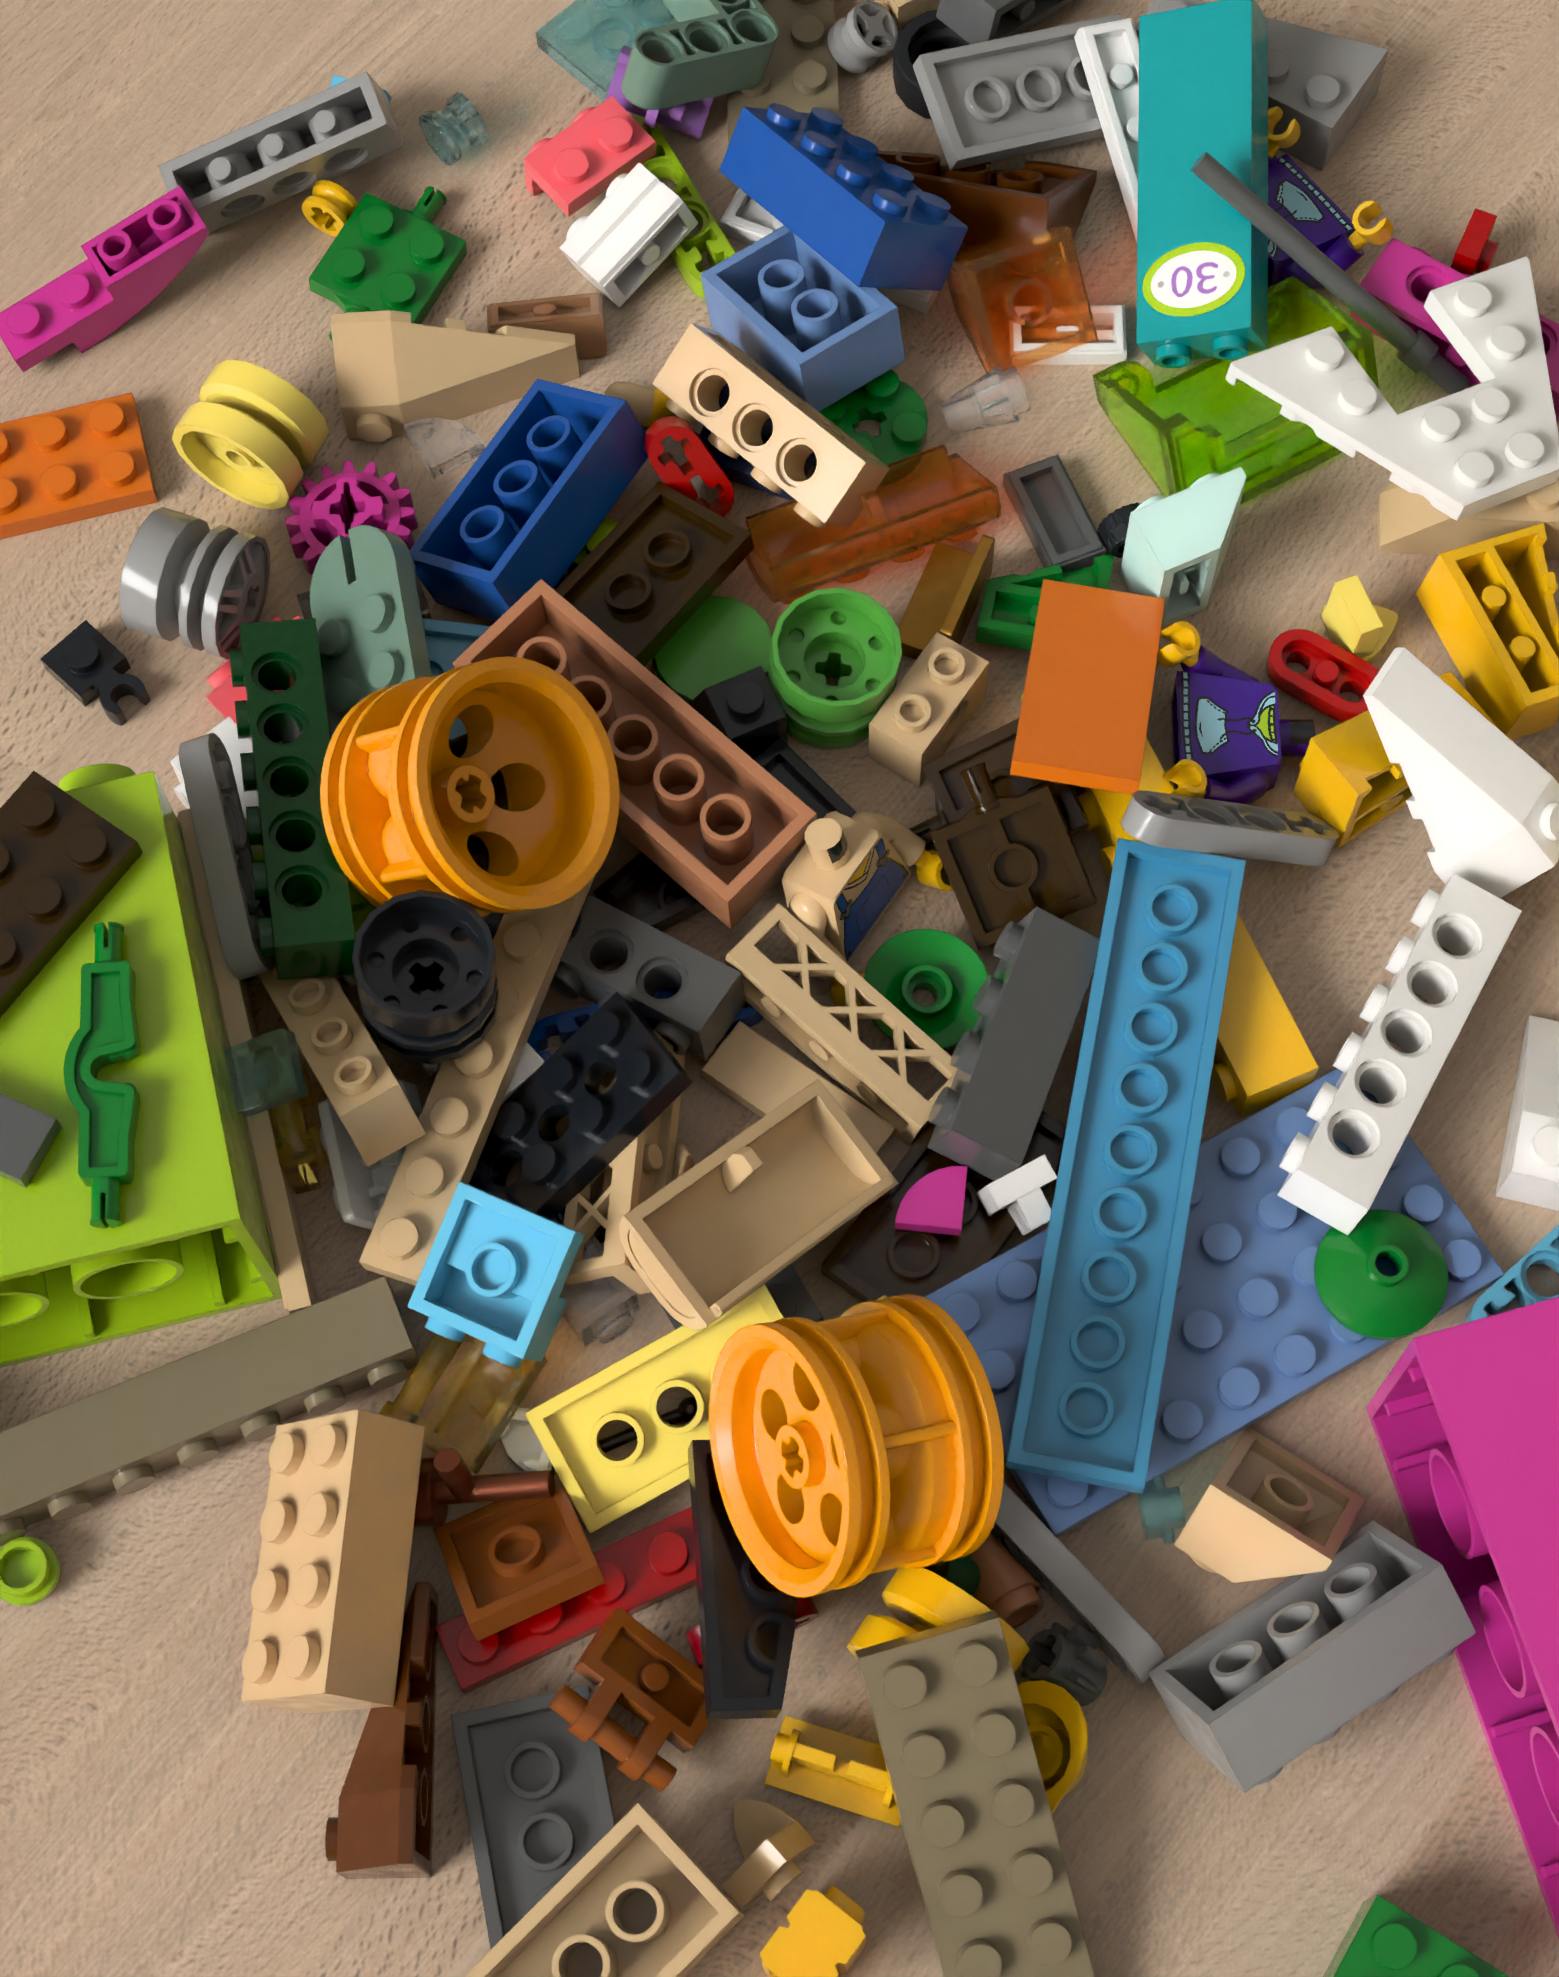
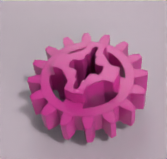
M345 460L343 473L334 474L325 465L321 467L323 477L321 482L317 484L307 478L301 481L305 498L293 496L288 501L293 514L285 518V525L290 537L289 541L296 559L303 558L306 570L310 575H313L318 559L330 542L339 535L349 538L348 530L350 529V524L351 528L369 525L392 532L404 541L409 550L414 545L412 530L418 528V521L408 488L400 489L397 475L394 472H390L380 479L376 463L369 462L363 472H355L352 461Z

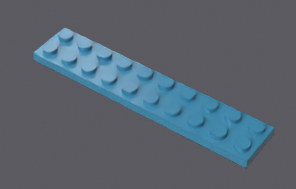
M1118 838L1006 1468L1142 1494L1145 1489L1245 860L1194 851L1163 848L1143 842Z

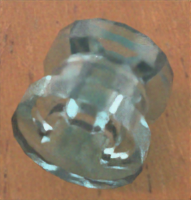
M456 92L448 97L445 107L438 112L428 110L419 117V124L428 144L439 159L449 166L462 158V152L468 147L479 148L489 140L488 131L481 115L472 102L460 92Z

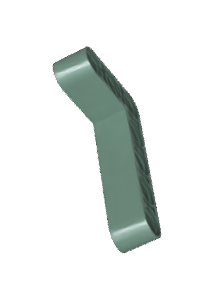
M661 0L678 23L639 32L633 43L622 80L621 90L632 104L643 109L659 110L753 88L759 85L764 78L778 38V27L758 0Z

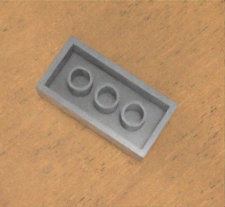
M1372 1520L1343 1540L1326 1571L1288 1577L1148 1672L1183 1739L1246 1793L1254 1786L1274 1779L1282 1771L1283 1766L1315 1744H1320L1333 1738L1339 1732L1342 1725L1371 1705L1384 1702L1392 1697L1400 1685L1429 1665L1437 1664L1447 1659L1459 1644L1474 1635L1476 1631L1443 1565Z

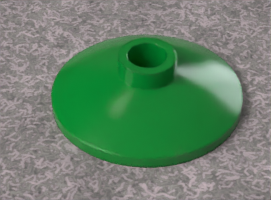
M933 929L910 930L890 938L873 954L864 975V979L944 1050L957 1046L966 1031H973L979 1013L972 1010V1005L980 986L988 977L987 970L980 957L968 944L949 933ZM917 990L929 991L933 995L935 1003L930 1006H921L914 1001L912 993ZM871 1019L875 1026L887 1038L893 1041V1030L881 1019ZM904 1041L906 1048L913 1049L906 1041Z
M1369 1209L1349 1235L1342 1233L1334 1227L1329 1229L1321 1240L1315 1255L1314 1281L1323 1305L1341 1325L1368 1338L1393 1340L1418 1332L1437 1315L1447 1294L1448 1268L1440 1246L1434 1237L1418 1222L1394 1211ZM1386 1257L1393 1261L1397 1267V1275L1385 1276L1381 1274L1376 1268V1259Z

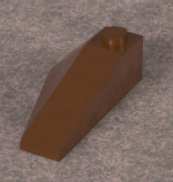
M416 1582L404 1614L394 1706L371 1708L339 1796L338 1817H329L327 1820L325 1835L327 1861H336V1873L346 1879L431 1878L438 1636L434 1627L438 1625L439 1595L430 1582Z

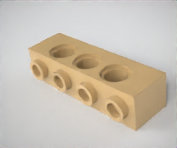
M690 323L652 383L669 397L665 405L671 412L685 419L690 424H695L698 420L711 431L707 439L713 446L732 458L737 459L739 455L745 458L754 466L750 474L755 480L775 493L780 494L782 490L787 492L798 501L794 507L796 513L818 528L824 529L826 524L850 528L890 469L718 331ZM728 383L730 390L729 399L726 405L720 409L719 394L721 389ZM771 418L773 432L770 439L763 444L761 430L765 421ZM814 452L817 458L816 470L807 479L804 473V464L807 457Z
M276 965L273 971L258 975L367 1167L426 1134L400 1084L334 975L277 980Z

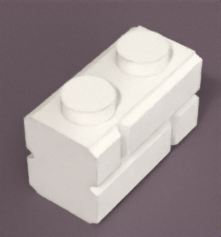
M639 162L629 174H621L611 182L606 192V198L589 216L580 217L571 225L566 241L559 249L589 282L620 308L698 225V221L682 199L663 182L661 183L655 175Z

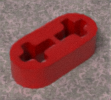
M667 416L656 420L648 428L644 437V449L653 469L664 484L724 517L731 510L734 503V490L721 465L693 426L685 419L677 416ZM670 435L677 442L683 440L681 446L688 461L681 466L671 453L666 452L662 454L665 450L661 441ZM697 474L700 475L708 487H714L716 498L710 503H707L702 497L696 499L698 495L690 479Z

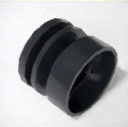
M424 890L394 896L371 911L356 933L352 954L359 1001L367 1031L383 1050L406 1062L433 1065L458 1059L479 1045L495 1022L499 999L498 979L496 976V952L488 924L466 902L447 893ZM437 989H440V992L434 993Z

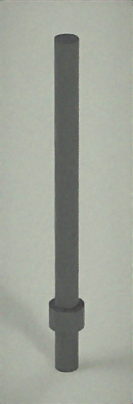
M1204 152L1195 161L1190 169L1192 173L1398 350L1397 358L1414 373L1423 371L1449 395L1466 388L1469 379L1437 352L1439 345L1422 330L1414 332L1208 152Z

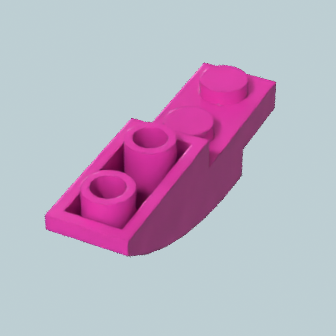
M179 185L81 245L88 258L87 260L0 312V337L23 372L74 342L81 353L85 352L133 318L156 298L187 265L210 232L181 186Z

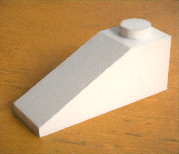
M1529 1015L1525 1026L1495 1196L1559 1211V1021Z

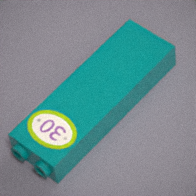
M1221 0L1139 16L1136 344L1154 365L1160 367L1182 368L1190 365L1192 360L1209 357L1221 360H1238L1248 356L1251 351L1268 349V237L1190 171L1195 161L1204 152H1208L1268 204V20L1255 0Z

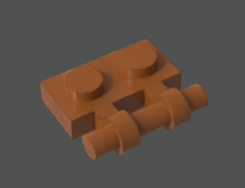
M617 1607L608 1614L573 1668L595 1685L588 1698L585 1699L567 1684H564L554 1695L548 1707L569 1722L566 1730L580 1741L585 1743L591 1739L618 1760L617 1769L631 1780L636 1781L641 1777L659 1792H662L677 1772L676 1767L657 1754L665 1740L684 1753L695 1746L711 1720H706L703 1671L620 1607ZM615 1702L645 1723L637 1737L607 1716Z

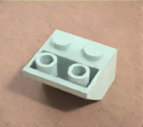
M1241 467L1222 475L1219 473L1207 474L1196 480L1188 489L1168 497L1163 495L1151 497L1142 502L1134 511L1130 512L1120 576L1130 593L1165 598L1161 628L1207 608L1229 548L1247 477Z

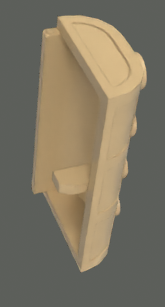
M818 1078L625 1214L618 1226L619 1238L625 1255L633 1268L666 1311L685 1327L700 1330L709 1326L899 1183Z

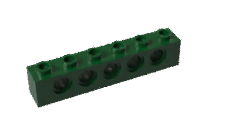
M316 619L239 624L241 649L229 650L232 686L245 687L246 700L234 701L238 739L251 738L252 746L251 753H240L244 792L257 791L258 806L246 807L249 845L262 844L264 860L252 861L255 900L268 899L270 916L258 917L261 956H275L277 980L354 973L352 954L355 932L348 877L340 868L327 839L320 802L321 772L330 742V731ZM289 741L291 743L279 744L277 742ZM289 793L298 794L295 797H283L282 795ZM292 847L306 848V850L292 852L287 849ZM300 901L314 903L309 907L302 908L292 906V904Z

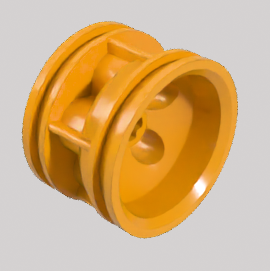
M520 657L489 658L453 668L439 676L412 679L372 692L354 705L337 726L329 742L321 772V811L330 847L348 880L375 907H379L394 896L419 890L452 895L471 905L481 917L490 913H515L559 904L582 890L598 872L612 845L619 815L620 794L617 765L609 738L596 712L583 694L561 674L536 661ZM456 717L462 721L468 735L467 748L460 758L454 756L449 747V733ZM498 770L502 772L508 810L494 804L495 793L490 779ZM471 834L480 838L488 849L490 861L487 872L476 864L468 851L467 840Z
M896 1295L881 1300L858 1303L851 1306L839 1318L815 1322L808 1318L796 1316L778 1319L773 1322L748 1325L736 1331L725 1343L714 1369L709 1400V1431L715 1474L726 1512L743 1549L759 1572L777 1589L794 1597H811L830 1590L854 1586L863 1581L868 1575L901 1566L918 1569L935 1565L939 1562L962 1558L976 1551L984 1543L994 1526L1002 1499L1004 1450L1001 1426L994 1396L980 1359L959 1325L940 1306L919 1295Z

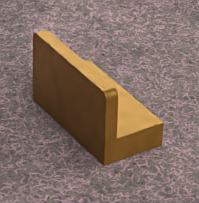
M983 534L974 554L938 541L936 542L898 626L902 655L917 660L936 632L959 645L961 644L984 592L986 580L992 574L995 538Z

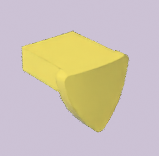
M1357 575L1334 583L1328 603L1324 606L1321 614L1333 643L1369 663L1383 651L1398 621V614L1396 612L1371 603Z

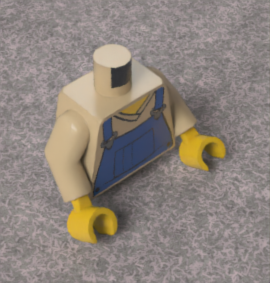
M837 811L827 813L824 818L813 821L805 831L804 840L806 843L788 866L782 879L788 912L847 964L911 875L908 867L913 864L916 865V875L921 884L943 891L953 890L951 886L944 884L941 879L943 864L937 850L927 851L924 849L926 841L892 817L870 812H857L850 818ZM786 936L790 945L797 951V944ZM808 955V963H817ZM857 972L864 978L865 972ZM820 977L822 980L828 978L832 980L830 992L833 1003L836 1006H846L845 987L834 977ZM856 998V1006H865Z

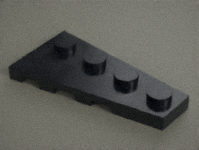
M781 738L777 739L753 759L816 812L817 819L824 818L827 813L837 811L850 818L857 813ZM642 852L594 891V897L660 931L707 909Z
M692 1440L688 1448V1465L706 1720L777 1718L783 1706L796 1627L795 1615L798 1597L788 1595L777 1589L752 1563L736 1536L726 1512L715 1474L710 1440Z

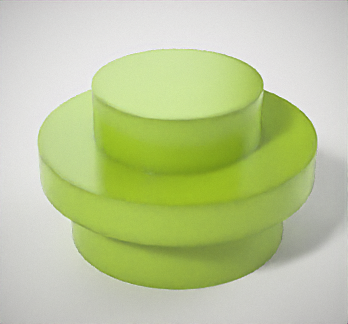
M19 1537L7 1542L0 1548L1 1599L11 1605L25 1607L43 1601L53 1592L60 1576V1562L56 1552L46 1542L35 1537Z

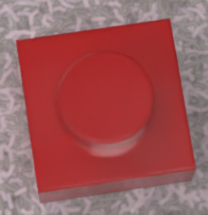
M1475 208L1455 252L1450 268L1471 276L1490 269L1499 246V242L1490 240L1497 219L1496 215Z

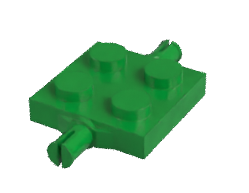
M428 186L413 210L409 211L397 208L366 192L310 275V291L336 303L344 313L383 310L411 313V323L422 324L467 254L465 240L436 227L432 223L441 208L446 204V196L438 189L435 193L434 187ZM330 332V334H329V338H330L331 341H332V332Z

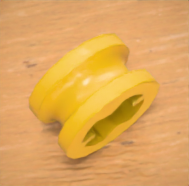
M320 180L313 187V196L307 197L301 206L302 212L314 227L325 234L337 237L359 203L348 190L339 184L329 180Z

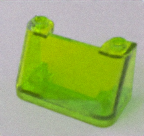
M1294 276L1268 288V349L1332 326L1379 389L1372 331ZM1263 350L1249 352L1248 356L1261 352ZM1214 357L1157 386H1154V380L1150 371L1134 360L1118 362L1092 375L1097 401L1101 409L1157 489L1165 497L1190 488L1196 480L1207 474L1219 473L1222 475L1241 467L1247 476L1240 502L1242 504L1342 453V451L1317 437L1314 430L1307 424L1291 421L1279 414L1282 408L1281 404L1243 381L1237 382L1235 386L1228 383L1225 379L1231 362L1236 360H1221Z

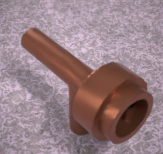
M442 1448L436 1453L434 1458H421L414 1528L441 1526L444 1524L449 1504L552 1498L555 1485L553 1473L551 1470L472 1475L455 1448Z

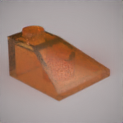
M1066 225L995 238L958 251L947 276V282L956 315L988 377L993 378L1067 352V350L1098 341L1070 226ZM1014 306H1031V309L1026 314L1018 316ZM1012 322L1021 325L1022 343L1048 344L1028 351H1013ZM1075 326L1079 331H1057L1056 327Z

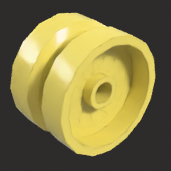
M227 359L217 363L201 387L200 402L190 405L175 427L172 437L173 443L179 455L193 471L212 486L232 498L257 508L276 510L285 507L301 482L303 476L302 468L312 465L327 440L329 429L325 418L309 398L291 383L271 371L246 361Z

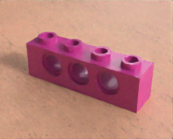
M1392 238L1360 285L1414 332L1422 330L1439 345L1437 352L1469 379L1468 385L1475 386L1480 384V381L1423 307L1431 290L1470 277L1471 275L1462 274L1431 258L1424 250L1410 247ZM1351 310L1350 322L1384 339ZM1539 314L1556 422L1558 423L1559 324Z

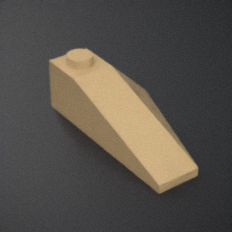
M394 310L331 313V332L339 404L349 440L362 439L368 442H381L388 438L408 437L524 397L536 379L562 384L580 378L575 334L508 325L497 329L494 334L477 332L466 328V320L446 318L444 327L411 323V313Z

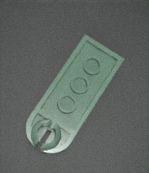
M369 525L353 527L348 530L349 538L339 535L330 542L318 559L311 579L310 607L312 618L316 619L331 738L343 717L367 695L386 686L421 677H432L416 585V566L407 545L399 536Z

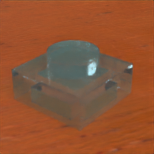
M280 1028L224 1049L238 1113L252 1116L308 1095L294 1032Z

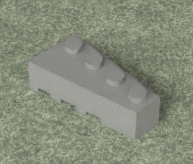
M1154 0L1144 15L1210 2L1203 0ZM1266 17L1268 20V110L1277 106L1283 111L1281 120L1273 129V135L1284 133L1290 122L1295 118L1300 125V137L1293 146L1279 148V150L1323 171L1376 96L1388 49ZM1138 22V23L1136 24V26H1135V29H1136V33H1137V36H1138V39H1139V22Z

